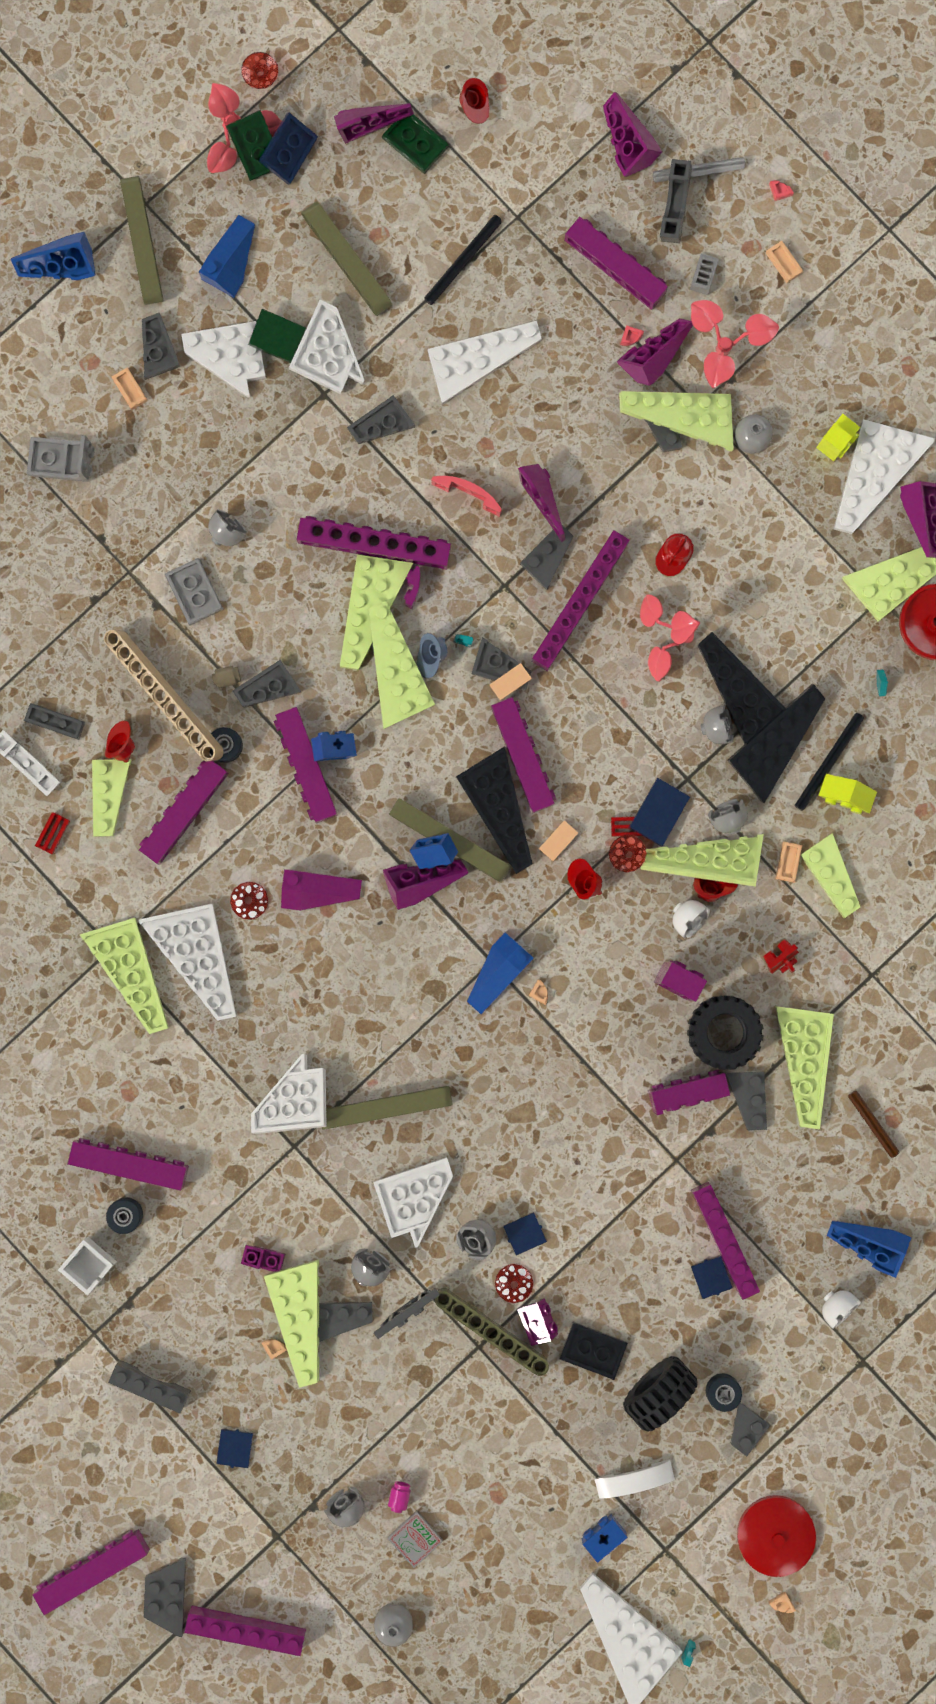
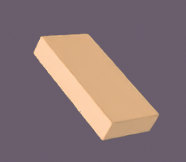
M780 241L766 251V255L786 283L803 273L802 268L783 241Z
M128 367L112 376L131 410L148 401Z
M520 663L489 686L501 701L532 680V678Z
M564 820L542 844L539 850L551 861H554L578 832Z
M782 842L775 879L795 883L802 845Z

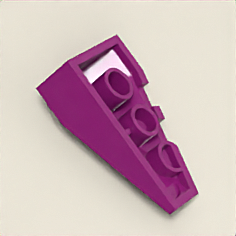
M614 92L603 105L607 126L611 129L613 137L611 143L615 146L617 154L615 155L616 163L624 177H628L651 166L662 151L646 127L619 94Z
M410 103L342 110L338 115L334 116L337 129L346 144L411 116L414 112Z
M679 318L660 330V335L652 339L649 337L644 340L645 344L641 347L636 348L634 346L617 360L618 365L637 383L648 386L654 384L664 373L693 326L692 321Z
M539 464L521 466L518 468L521 485L561 542L565 541L564 530L549 480L551 478L550 474L545 468L542 469Z
M918 481L901 486L900 498L923 551L926 557L936 558V483Z
M460 859L454 860L449 865H438L431 869H419L418 866L407 867V864H400L384 869L383 874L391 899L397 910L418 904L467 875L468 870Z
M284 869L281 908L301 911L360 899L362 880Z

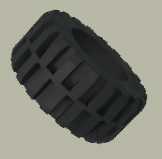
M720 995L703 1001L693 1011L692 1018L688 1022V1042L694 1054L705 1064L722 1070H733L747 1065L749 1060L752 1061L756 1057V1052L760 1051V1043L764 1038V1035H762L763 1024L760 1022V1016L755 1012L754 1007L746 1003L745 1000L734 996ZM722 1014L736 1017L743 1028L741 1042L737 1047L728 1051L715 1048L710 1043L707 1035L710 1022L716 1016Z
M670 1356L665 1358L643 1375L628 1392L623 1402L624 1410L642 1430L649 1432L655 1430V1428L658 1429L662 1424L668 1422L671 1417H674L685 1406V1403L689 1401L691 1395L696 1390L695 1388H697V1378L678 1357Z

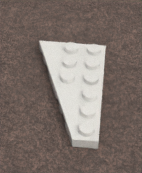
M537 321L427 349L442 405L455 395L457 396L469 386L476 384L496 371L503 364H507L520 353H524L541 342L542 338Z

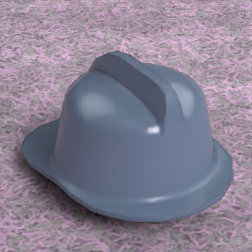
M430 633L422 636L417 657V667L424 678H432L437 673L439 663L447 657L448 651L445 638L435 637Z

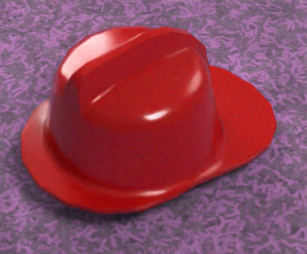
M470 78L463 85L459 101L467 118L473 123L482 124L489 117L488 89L482 80Z
M673 534L666 539L655 558L656 567L661 574L675 576L684 569L694 552V545L691 539L684 534Z
M120 721L110 730L105 750L106 758H114L125 763L129 762L130 756L135 749V743L130 737L131 727L128 721Z
M575 859L568 868L567 877L576 895L582 900L601 895L603 882L601 876L593 870L585 859Z
M695 878L693 882L698 898L707 902L717 901L720 897L734 892L738 887V884L701 878Z

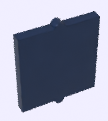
M534 1212L503 1226L508 1236V1243H511L516 1256L547 1242L542 1232V1225H539Z
M721 1256L710 1260L704 1259V1262L691 1266L702 1299L713 1295L719 1296L721 1292L732 1289Z
M221 1429L216 1464L227 1465L231 1468H248L253 1433L241 1432L239 1429L235 1431Z

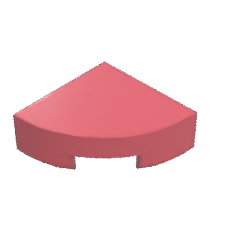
M773 180L769 183L775 201L793 196L794 194L790 186L778 180Z
M626 325L620 345L630 346L637 343L642 338L644 331Z

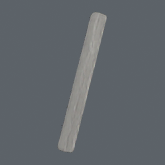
M740 157L692 165L691 177L744 169L745 159ZM670 169L654 171V182L669 181Z

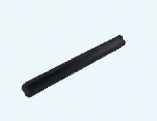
M497 215L492 216L427 293L424 300L429 305L435 303L502 222L500 217Z
M859 713L854 714L795 803L797 809L803 811L824 781L825 775L830 772L863 722V715Z

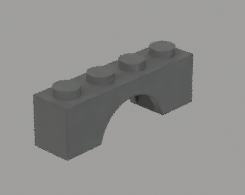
M672 159L668 198L660 231L662 242L680 244L692 172L691 161Z
M119 1360L115 1365L108 1382L177 1413H181L191 1392L190 1389L176 1383H167L151 1378L141 1372L138 1367Z

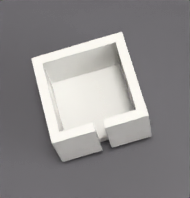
M87 1237L67 1258L58 1271L86 1295H89L117 1261L92 1239Z

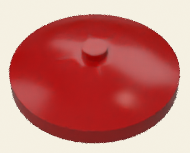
M936 584L926 585L910 595L905 601L899 617L900 633L906 645L915 654L929 660H936Z
M773 1495L756 1500L744 1511L737 1528V1541L744 1559L753 1569L767 1576L784 1577L799 1571L810 1560L815 1549L816 1531L810 1515L803 1506L791 1498Z

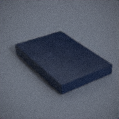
M290 112L286 113L259 162L289 185L295 178L318 136Z
M656 778L629 828L662 847L690 796L663 780Z

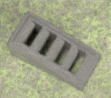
M701 253L690 290L708 295L718 258ZM706 260L712 262L713 266L702 263V261ZM704 267L707 269H711V272L702 270L700 268ZM701 273L709 276V278L699 276L698 274ZM697 279H698V280L707 282V285H706V284L699 283V282H696V281H697Z

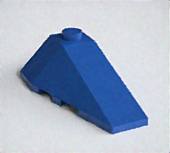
M238 215L199 270L202 281L235 298L244 282L245 269L255 229L253 222Z
M84 231L57 239L10 259L18 277L41 278L44 276L54 277V279L71 278V280H81L96 275L92 248Z
M504 933L492 945L467 1002L482 1014L533 960V957L507 933Z
M838 1221L831 1222L827 1233L828 1237L844 1248H851L858 1253L857 1257L863 1260L865 1258L873 1264L872 1267L895 1278L912 1238L891 1229Z

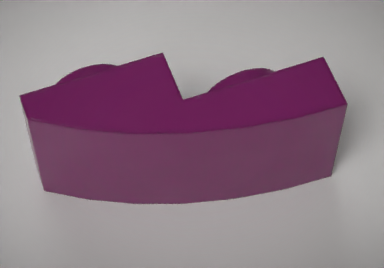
M418 566L414 570L411 569L406 577L408 580L407 584L412 590L408 589L404 600H406L405 606L410 609L414 607L420 588L421 577L420 567Z
M245 1245L241 1264L256 1269L261 1268L276 1272L282 1270L286 1254L257 1246Z

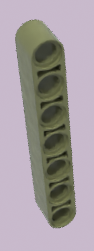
M134 176L120 179L144 305L164 302L140 177Z
M316 201L302 211L301 214L309 227L372 312L378 316L390 308L392 302L321 205Z
M398 798L389 813L390 816L426 838L449 833L458 850L457 857L502 883L511 868L509 864Z
M450 1086L326 1108L327 1127L321 1128L330 1129L449 1107L453 1105Z
M441 1288L438 1290L440 1295L446 1294L449 1297V1300L445 1303L440 1302L438 1297L435 1298L436 1305L444 1312L535 1375L543 1376L548 1372L549 1364L544 1355L449 1289ZM457 1305H462L465 1308L462 1314L454 1311ZM472 1317H479L481 1322L478 1325H473L470 1322ZM488 1328H495L497 1333L494 1336H489L486 1333ZM505 1339H511L513 1344L510 1347H505L502 1342ZM527 1350L529 1355L527 1358H520L519 1352ZM542 1361L545 1363V1367L543 1369H536L534 1367L535 1363Z

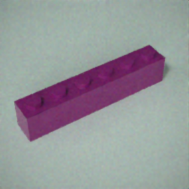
M579 216L565 233L564 241L651 310L666 294L668 286L662 278H656L651 274L652 272L648 267L641 266L633 255L626 254L622 247L616 242H611L603 231H597L589 220L582 219Z
M513 697L491 705L492 712L532 814L553 806L556 796L553 789L549 790L547 786L549 782L548 776L540 768L542 761L539 754L535 755L533 747H535L532 736L528 737L526 729H528L525 718L521 719L520 717L521 707L518 700L514 701Z
M294 707L276 714L277 720H274L277 732H282L283 738L280 740L283 748L289 751L290 755L287 756L290 766L295 767L296 774H294L297 785L301 784L303 791L300 793L304 803L308 802L310 807L307 810L310 820H314L317 824L338 816L318 761L314 762L312 745L298 708Z
M203 760L197 768L199 770L195 776L192 775L187 780L186 785L188 786L185 790L179 791L174 798L176 801L172 807L168 806L163 812V819L160 822L157 821L151 828L153 832L150 836L144 837L140 842L141 848L139 851L156 864L160 865L229 775L227 771L215 762Z
M79 1138V1140L72 1142L67 1165L179 1191L184 1189L189 1168L188 1165H184V1161L174 1159L173 1162L166 1161V1157L154 1155L153 1158L147 1156V1153L142 1151L131 1153L128 1152V1148L117 1146L114 1149L110 1148L107 1143H90L91 1140L86 1138Z
M706 1182L691 1189L739 1296L744 1300L759 1293L758 1285L711 1184Z
M137 1529L134 1532L129 1530L121 1536L122 1539L119 1541H110L104 1546L105 1549L100 1552L98 1550L93 1551L87 1556L88 1559L83 1562L81 1560L76 1561L70 1566L71 1569L66 1572L64 1570L59 1571L53 1576L54 1579L49 1582L47 1580L40 1582L32 1595L43 1615L48 1614L147 1556L150 1548L140 1530Z
M192 1605L188 1613L184 1633L301 1657L306 1628Z

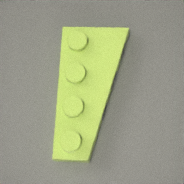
M116 759L92 760L94 837L114 836L131 759L127 763Z
M831 833L800 856L842 917L846 918L859 909L860 904L833 833Z

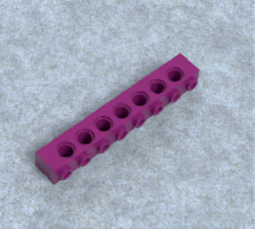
M312 516L300 517L296 539L297 543L302 545L410 562L416 565L445 570L448 567L451 544L444 539L433 541L429 540V537L426 536L410 537V534L399 532L398 535L393 534L392 531L387 529L376 531L369 526L358 528L354 527V524L344 522L343 525L336 524L334 520L330 519L318 521L316 517ZM317 528L323 529V533L320 536H315L313 532ZM339 531L342 533V536L339 539H334L332 534ZM353 535L361 537L360 541L356 543L350 539ZM372 538H377L380 542L378 545L372 546L369 544V541ZM391 541H395L398 543V547L390 549L388 544ZM413 544L417 547V550L415 552H408L407 547ZM428 548H434L436 553L429 556L425 551Z
M613 530L534 654L531 662L548 672L630 541L628 538Z

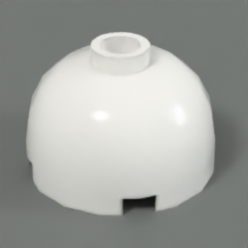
M695 900L677 904L673 910L675 912L673 915L675 930L683 938H690L702 927V924H700L702 919L707 920L710 909Z
M840 1290L833 1293L831 1291L824 1297L826 1302L822 1307V1314L825 1321L834 1329L851 1315L852 1309L856 1310L861 1302L851 1292Z

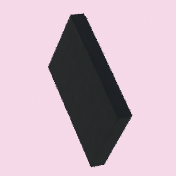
M572 1322L559 1359L615 1380L628 1343Z

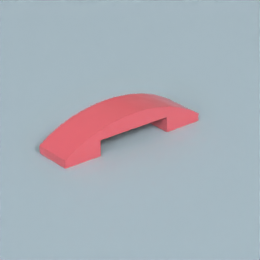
M453 476L432 477V485L448 493L452 486L484 501V510L500 517L502 509L499 504L478 485Z

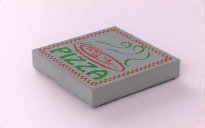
M417 1510L388 1536V1540L413 1568L443 1542L439 1534Z

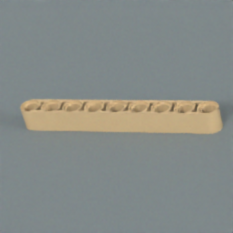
M109 630L104 636L106 645L204 761L220 760L224 753L221 745L127 633L119 630ZM151 677L153 678V684H152V685H151V683H150ZM163 691L165 692V698H164V699L162 698V693H163ZM175 705H176V707H177V712H176V714H175V712H174V707H175ZM187 720L189 721V727H188V728L186 727V721H187ZM199 734L201 735V741H200V742L198 741V735H199ZM211 748L213 749V756H212V757H211V755H210V749H211Z

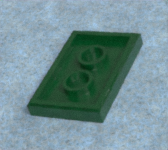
M261 110L225 125L249 181L271 172L259 162L272 139Z
M414 114L393 123L382 135L384 141L423 174L429 170L449 147L445 140Z
M261 309L248 345L291 363L307 328L265 309Z

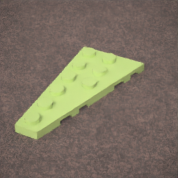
M621 391L619 393L621 413L641 420L651 421L655 425H662L674 432L707 441L714 446L724 447L728 451L733 450L731 394Z
M920 547L843 576L842 579L874 618L880 621L936 575V558L926 557L923 548Z
M357 555L340 668L360 669L373 643L369 608L386 601L391 609L409 571L414 565L413 563Z
M386 601L369 608L383 729L435 705Z
M764 834L752 838H747V836L739 837L736 840L721 839L698 842L697 845L690 846L682 844L674 848L666 846L644 849L645 853L643 851L641 870L756 887Z
M132 918L80 934L147 1032L152 1034L168 1029V1023L137 919Z
M775 1006L799 1126L820 1129L834 1014Z
M319 1260L264 1276L299 1388L318 1383Z

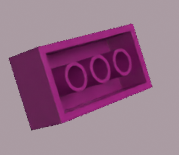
M677 960L664 962L654 983L687 1001L696 1002L707 983V980L703 979L704 975L696 970H686L687 966Z

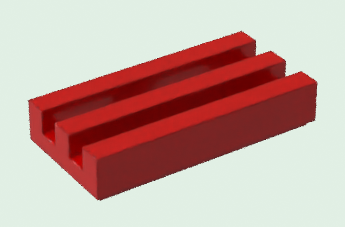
M52 812L35 846L53 855L70 820ZM57 818V820H56V822H55V824H54V826H53V828H52L50 834L48 835V837H47V839H46L44 845H41V844L43 843V841H44V839H45V837H46V835H47V833H48V831H49V829H50V827H51V825H52L54 819ZM63 821L64 823L56 839L54 840L51 848L49 849L48 846L60 822Z
M611 817V837L642 835L637 832L615 833V829H631L629 828L630 825H615V822L633 821L634 817Z

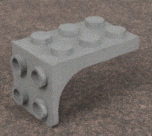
M81 435L80 441L31 437L27 475L88 482L89 476H92L93 467L90 463L91 458H94L95 448L86 435Z

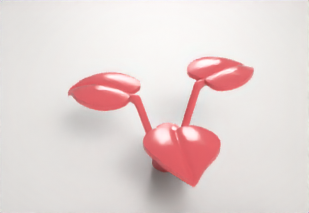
M212 83L208 106L211 114L223 121L222 126L225 132L226 145L223 142H217L211 147L207 158V168L211 173L224 172L234 166L237 153L233 148L229 147L230 139L225 125L241 119L234 112L239 107V96L231 88L217 83ZM263 110L261 111L273 137L282 120L274 112Z
M708 300L693 302L691 304V321L693 326L700 332H709L715 327L717 335L716 352L709 353L704 360V373L709 385L715 388L733 376L735 363L727 355L737 342L748 335V341L751 345H765L776 336L779 325L764 314L752 315L745 324L747 332H744L732 341L728 337L721 338L717 324L724 317L720 306Z
M648 594L643 599L640 609L642 623L647 627H652L657 623L671 628V638L674 643L663 646L662 649L654 647L650 652L648 658L649 670L654 679L660 682L667 675L672 665L671 655L666 649L683 643H691L694 638V632L700 622L685 611L677 612L672 618L671 624L660 621L659 618L663 614L662 604L657 597Z

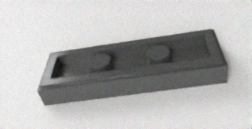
M30 703L24 719L25 722L77 740L80 739L85 725L84 721Z

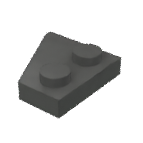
M740 1402L737 1406L736 1418L734 1419L731 1445L747 1457L770 1424Z

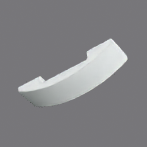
M4 730L0 732V754L7 758L40 791L48 796L61 782Z
M670 1460L651 1464V1467L618 1475L609 1474L594 1478L599 1498H611L638 1493L675 1480Z

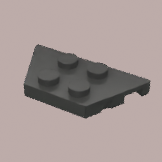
M434 1288L433 1290L421 1292L389 1315L380 1325L381 1327L374 1331L377 1339L396 1326L400 1328L405 1325L411 1315L417 1316L424 1311L423 1307L440 1295L437 1289Z
M186 1558L162 1567L161 1570L154 1571L145 1577L144 1618L178 1637L183 1636Z

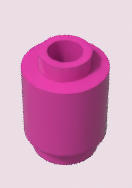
M395 1481L388 1501L391 1511L402 1513V1511L407 1510L411 1493L408 1483Z

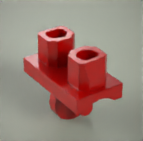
M785 939L777 945L782 954L776 957L772 951H769L763 956L771 974L778 969L782 973L787 970L791 973L796 971L793 965L798 962L795 958L799 953L798 947L795 944L791 945Z

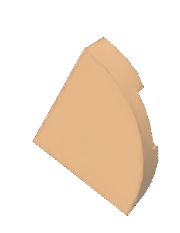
M538 979L529 996L546 1005L548 1000L547 988Z
M267 1339L262 1341V1345L271 1360L287 1351L286 1345L280 1340Z
M786 1592L768 1601L771 1607L777 1611L785 1613L796 1611Z

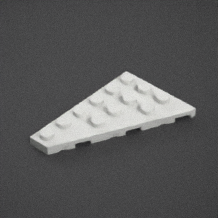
M863 419L834 530L852 534L933 444L935 438Z
M208 904L139 919L140 925L143 926L152 940L155 941L160 950L202 1000L203 1004L210 1010L215 1019L219 1021L237 1017L214 905Z
M592 1572L580 1586V1590L628 1704H640L683 1651Z

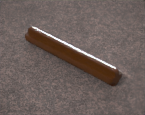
M858 1091L851 1092L848 1098L891 1158L896 1157L900 1152Z

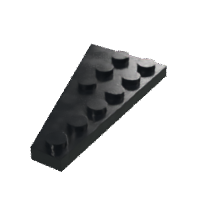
M711 632L697 646L745 744L785 707L727 646Z
M814 684L806 688L727 760L762 803L766 802L825 701V697Z
M504 746L457 775L456 778L514 872L518 874L533 863Z

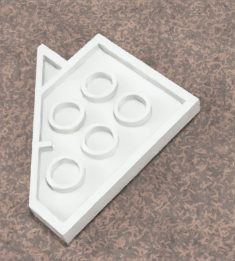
M319 300L289 366V370L341 394L347 378L363 384L364 378L337 307Z
M256 321L181 334L185 355L246 397H250L247 381L266 378L261 350L248 345Z
M301 1054L251 1113V1133L261 1134L327 1127L326 1069L307 1070V1055Z
M447 1157L373 1182L391 1238L410 1232L415 1248L419 1246L453 1177Z

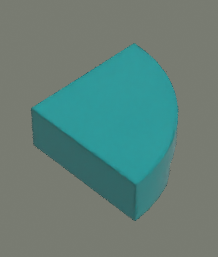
M457 634L453 642L466 647H472L474 638Z
M883 669L877 670L879 697L886 696L888 680Z
M690 1639L681 1656L683 1665L688 1667L693 1662L694 1658L691 1655L694 1649H696L695 1642Z

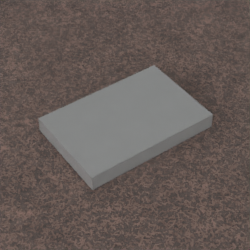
M199 558L165 573V577L189 626L224 610Z

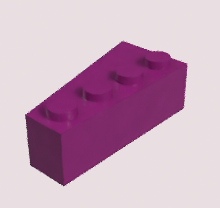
M719 1069L709 1071L708 1075L703 1077L700 1074L689 1076L690 1080L682 1081V1079H675L670 1081V1085L663 1086V1083L652 1085V1089H649L648 1093L653 1113L661 1115L664 1114L663 1110L676 1111L682 1108L681 1106L683 1105L685 1107L700 1104V1101L709 1102L731 1096L725 1073L719 1072Z

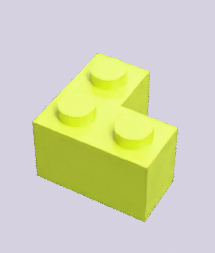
M842 414L816 448L832 461H835L837 457L841 459L858 438L859 434L857 432L861 427Z
M830 774L825 775L819 792V796L824 798L826 803L831 805L840 803V806L851 809V812L860 815L862 812L870 814L877 794L875 790L857 780Z

